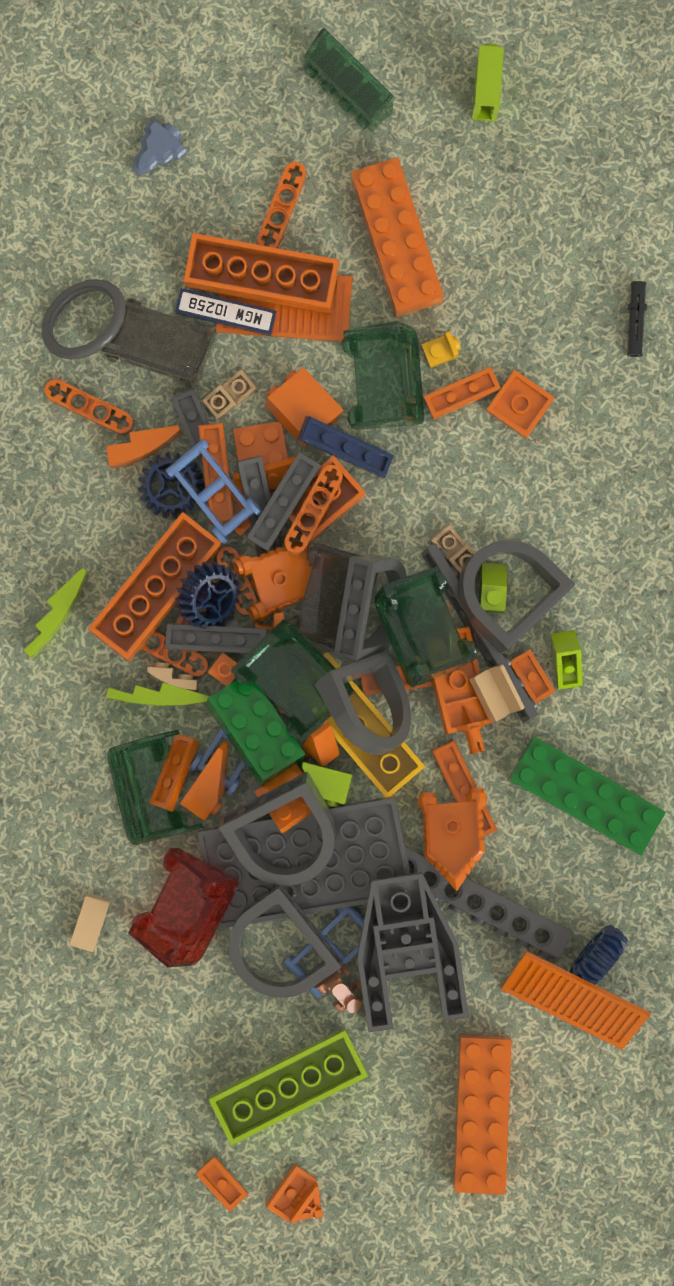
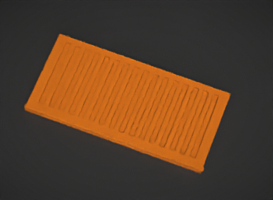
M338 275L331 314L224 294L218 295L220 298L277 311L271 337L348 342L352 276ZM216 324V333L267 336Z
M528 951L524 953L504 984L501 985L502 991L621 1050L625 1048L627 1043L650 1017L651 1013Z

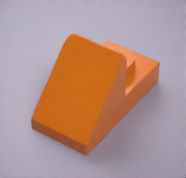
M328 722L309 735L301 747L305 753L303 762L310 757L312 760L315 759L322 767H325L340 754L332 727Z

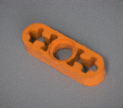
M224 547L217 554V562L228 567L230 570L228 563H222L221 561L224 558V553L228 552L230 555H235L232 563L237 560L239 554L232 547ZM242 575L245 582L238 589L240 592H243L249 588L250 592L245 593L249 601L253 600L254 603L257 602L248 576ZM239 595L237 599L240 603H236L235 607L240 614L249 616V612L245 608H240L243 600L241 595Z

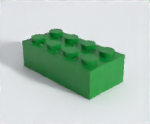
M250 672L207 698V708L260 787L293 765L303 762L305 757L304 751Z

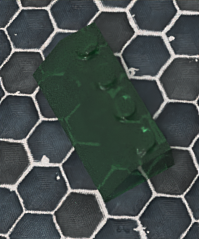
M322 28L303 56V69L310 78L314 79L316 77L322 83L321 88L328 95L331 96L333 94L339 100L338 104L345 112L348 113L350 111L356 116L355 120L361 128H368L373 132L393 113L394 96L325 28Z

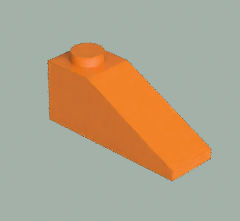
M226 739L216 750L180 803L204 821L209 814L215 816L222 806L219 800L224 794L229 741Z

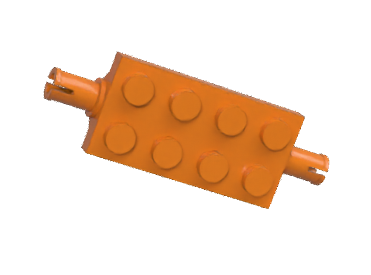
M441 606L434 609L439 626L438 633L422 637L421 642L444 734L447 735L459 731L465 733L471 755L486 751L480 729L483 725L491 724L469 680L481 671L470 627L457 629V626L454 627L450 606Z

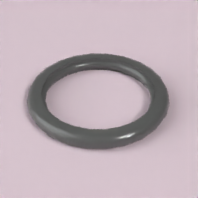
M99 279L82 281L67 288L57 296L44 315L42 338L45 347L55 356L68 360L82 359L102 350L113 340L123 324L126 314L123 293L116 285ZM93 291L106 293L113 301L114 312L110 323L102 334L93 341L79 347L68 348L60 345L54 337L53 327L61 310L71 300L81 294Z

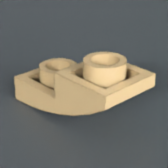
M241 369L225 384L219 385L202 401L216 419L219 420L259 388L247 373Z
M447 524L430 539L432 544L436 543L438 548L445 552L447 561L459 574H461L467 560L475 553L450 524Z
M154 662V667H148L147 672L167 684L198 691L199 681L193 680V675L178 674V679H174L175 669L169 668V663Z
M89 894L85 895L70 939V946L94 952L110 904L109 900Z

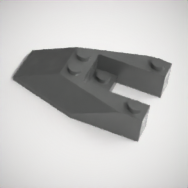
M423 873L371 880L357 956L368 1033L393 1029L386 980L436 973L443 1020L469 1018L459 945Z

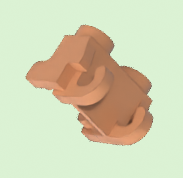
M342 965L339 970L315 986L322 994H325L327 991L326 987L339 1000V1002L336 1001L333 1004L339 1012L347 1009L350 1014L356 1013L361 1008L362 1003L360 996L357 993L354 995L353 992L356 988L362 991L361 981H354L347 986L341 980L340 975L342 973L346 976L349 975L350 969L346 965Z

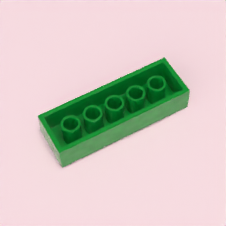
M535 736L531 737L507 779L642 856L666 813L659 807Z

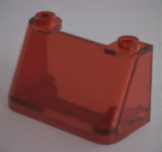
M170 848L163 858V867L170 874L151 912L136 915L128 932L133 939L167 968L195 965L202 959L238 888V882L230 875L180 848Z

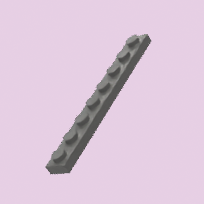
M436 543L429 546L421 554L464 626L470 627L472 639L488 666L504 665L525 707L521 711H517L521 721L524 723L538 715L536 703L531 697L527 696L523 689L524 684L522 680L510 668V660L505 654L499 653L466 616L459 598V576L448 565L445 552L438 548Z

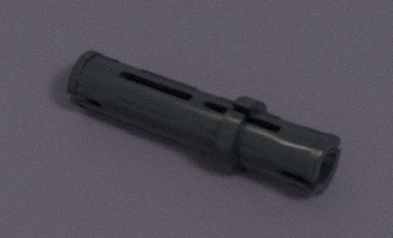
M644 281L631 282V298L627 308L630 310L628 357L643 356L644 314L647 310V304H645L647 282ZM637 297L639 298V300H638V316L636 315V312H637ZM636 323H637V336H636V341H635V330H636Z

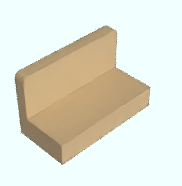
M503 664L486 668L469 679L491 723L497 722L510 713L521 711L525 708Z

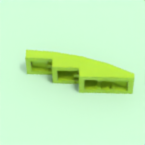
M84 567L47 600L53 609L35 625L41 634L24 649L30 658L34 659L53 639L70 615L89 575V572Z
M163 682L160 692L135 685L133 694L108 688L106 695L107 698L153 706H186L206 703L207 698L210 697Z

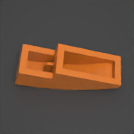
M179 425L129 432L131 442L106 446L110 468L128 466L156 454L181 434Z

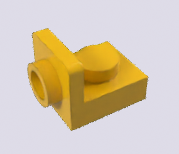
M450 331L446 332L442 337L421 344L430 369L458 358V351L461 350L457 337H452Z

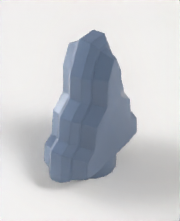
M150 119L144 128L145 135L140 141L142 149L135 156L132 171L141 176L151 172L157 165H167L173 159H181L188 152L179 142L182 137L181 133L168 122L163 127Z

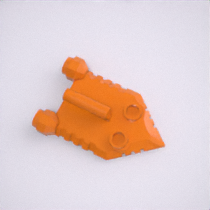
M297 541L291 542L292 549H295L297 546L302 547L303 545ZM284 545L282 548L278 547L274 551H268L267 554H260L259 557H249L246 555L237 557V560L233 561L236 573L244 576L251 574L253 579L251 580V585L253 589H256L259 601L252 603V607L248 608L252 621L262 622L272 613H275L276 610L280 611L283 607L287 608L291 604H297L300 600L304 601L312 598L319 587L318 584L322 582L321 578L325 577V571L329 570L336 556L323 551L319 552L315 548L313 550V547L310 546L300 554H291Z
M483 788L470 789L469 794H467L468 802L438 804L435 793L431 792L420 794L418 799V807L422 810V815H424V819H422L424 824L423 832H425V835H423V840L425 841L424 857L432 866L435 865L437 871H441L440 874L443 877L445 876V879L456 891L466 879V875H469L471 872L470 869L474 868L475 863L485 853L484 830H482V827H484L482 822L483 814L481 810H483L482 808L487 803V794L484 793Z

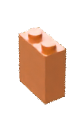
M304 367L298 372L295 370L291 371L285 377L283 385L280 387L275 385L266 394L267 400L264 406L296 440L306 416L331 426L340 418L344 411ZM297 440L304 449L308 446V444Z

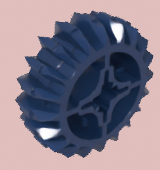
M167 452L165 455L166 460L163 461L161 456L157 455L156 459L159 463L155 465L153 461L149 460L148 464L152 469H142L147 478L139 477L138 481L145 484V486L138 487V491L146 492L140 499L142 502L150 500L146 504L148 510L156 506L153 512L155 516L159 515L161 510H163L162 516L164 519H167L169 512H172V517L175 520L178 517V511L187 515L184 510L187 507L190 511L194 512L195 508L191 503L197 502L190 494L188 497L184 495L181 491L182 484L176 476L171 478L162 471V469L170 467L181 457L180 453H176L174 460H171V455ZM193 462L183 468L182 474L186 478L188 476L191 477L192 486L199 494L203 489L198 488V486L205 485V481L202 479L197 480L203 473L201 470L193 472L197 468L196 462ZM157 475L162 481V485L157 491L158 493L153 496L152 481ZM164 478H166L168 482L170 481L171 483L178 482V484H175V486L177 487L176 489L179 492V494H177L176 491H173L172 489L165 490V488H168V486L166 485L167 483ZM169 496H174L181 503L165 505L160 503L162 499L165 500Z
M203 562L201 566L194 565V572L186 571L188 577L180 579L183 585L180 588H176L180 595L175 598L180 603L176 608L181 612L182 618L192 626H199L203 629H206L207 626H222L223 619L230 620L229 613L236 612L234 605L240 603L236 598L241 593L237 588L240 583L235 579L236 575L228 567L217 562ZM218 578L219 580L217 583H210L211 579ZM206 608L207 611L198 612V609Z
M612 925L600 929L574 960L570 973L596 985L608 974V971L623 954L628 941L627 937L624 936L622 931Z

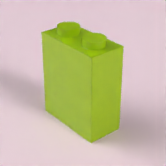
M486 43L484 46L479 45L475 66L471 120L496 121L498 115L504 47H499L494 43Z

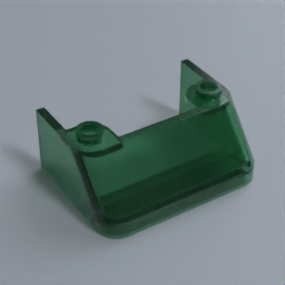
M179 729L137 739L112 747L108 751V764L128 840L133 845L203 828L202 823L188 826L186 815L178 808L171 812L149 804L162 771L160 761L165 760L168 756L169 745L166 738L179 735Z

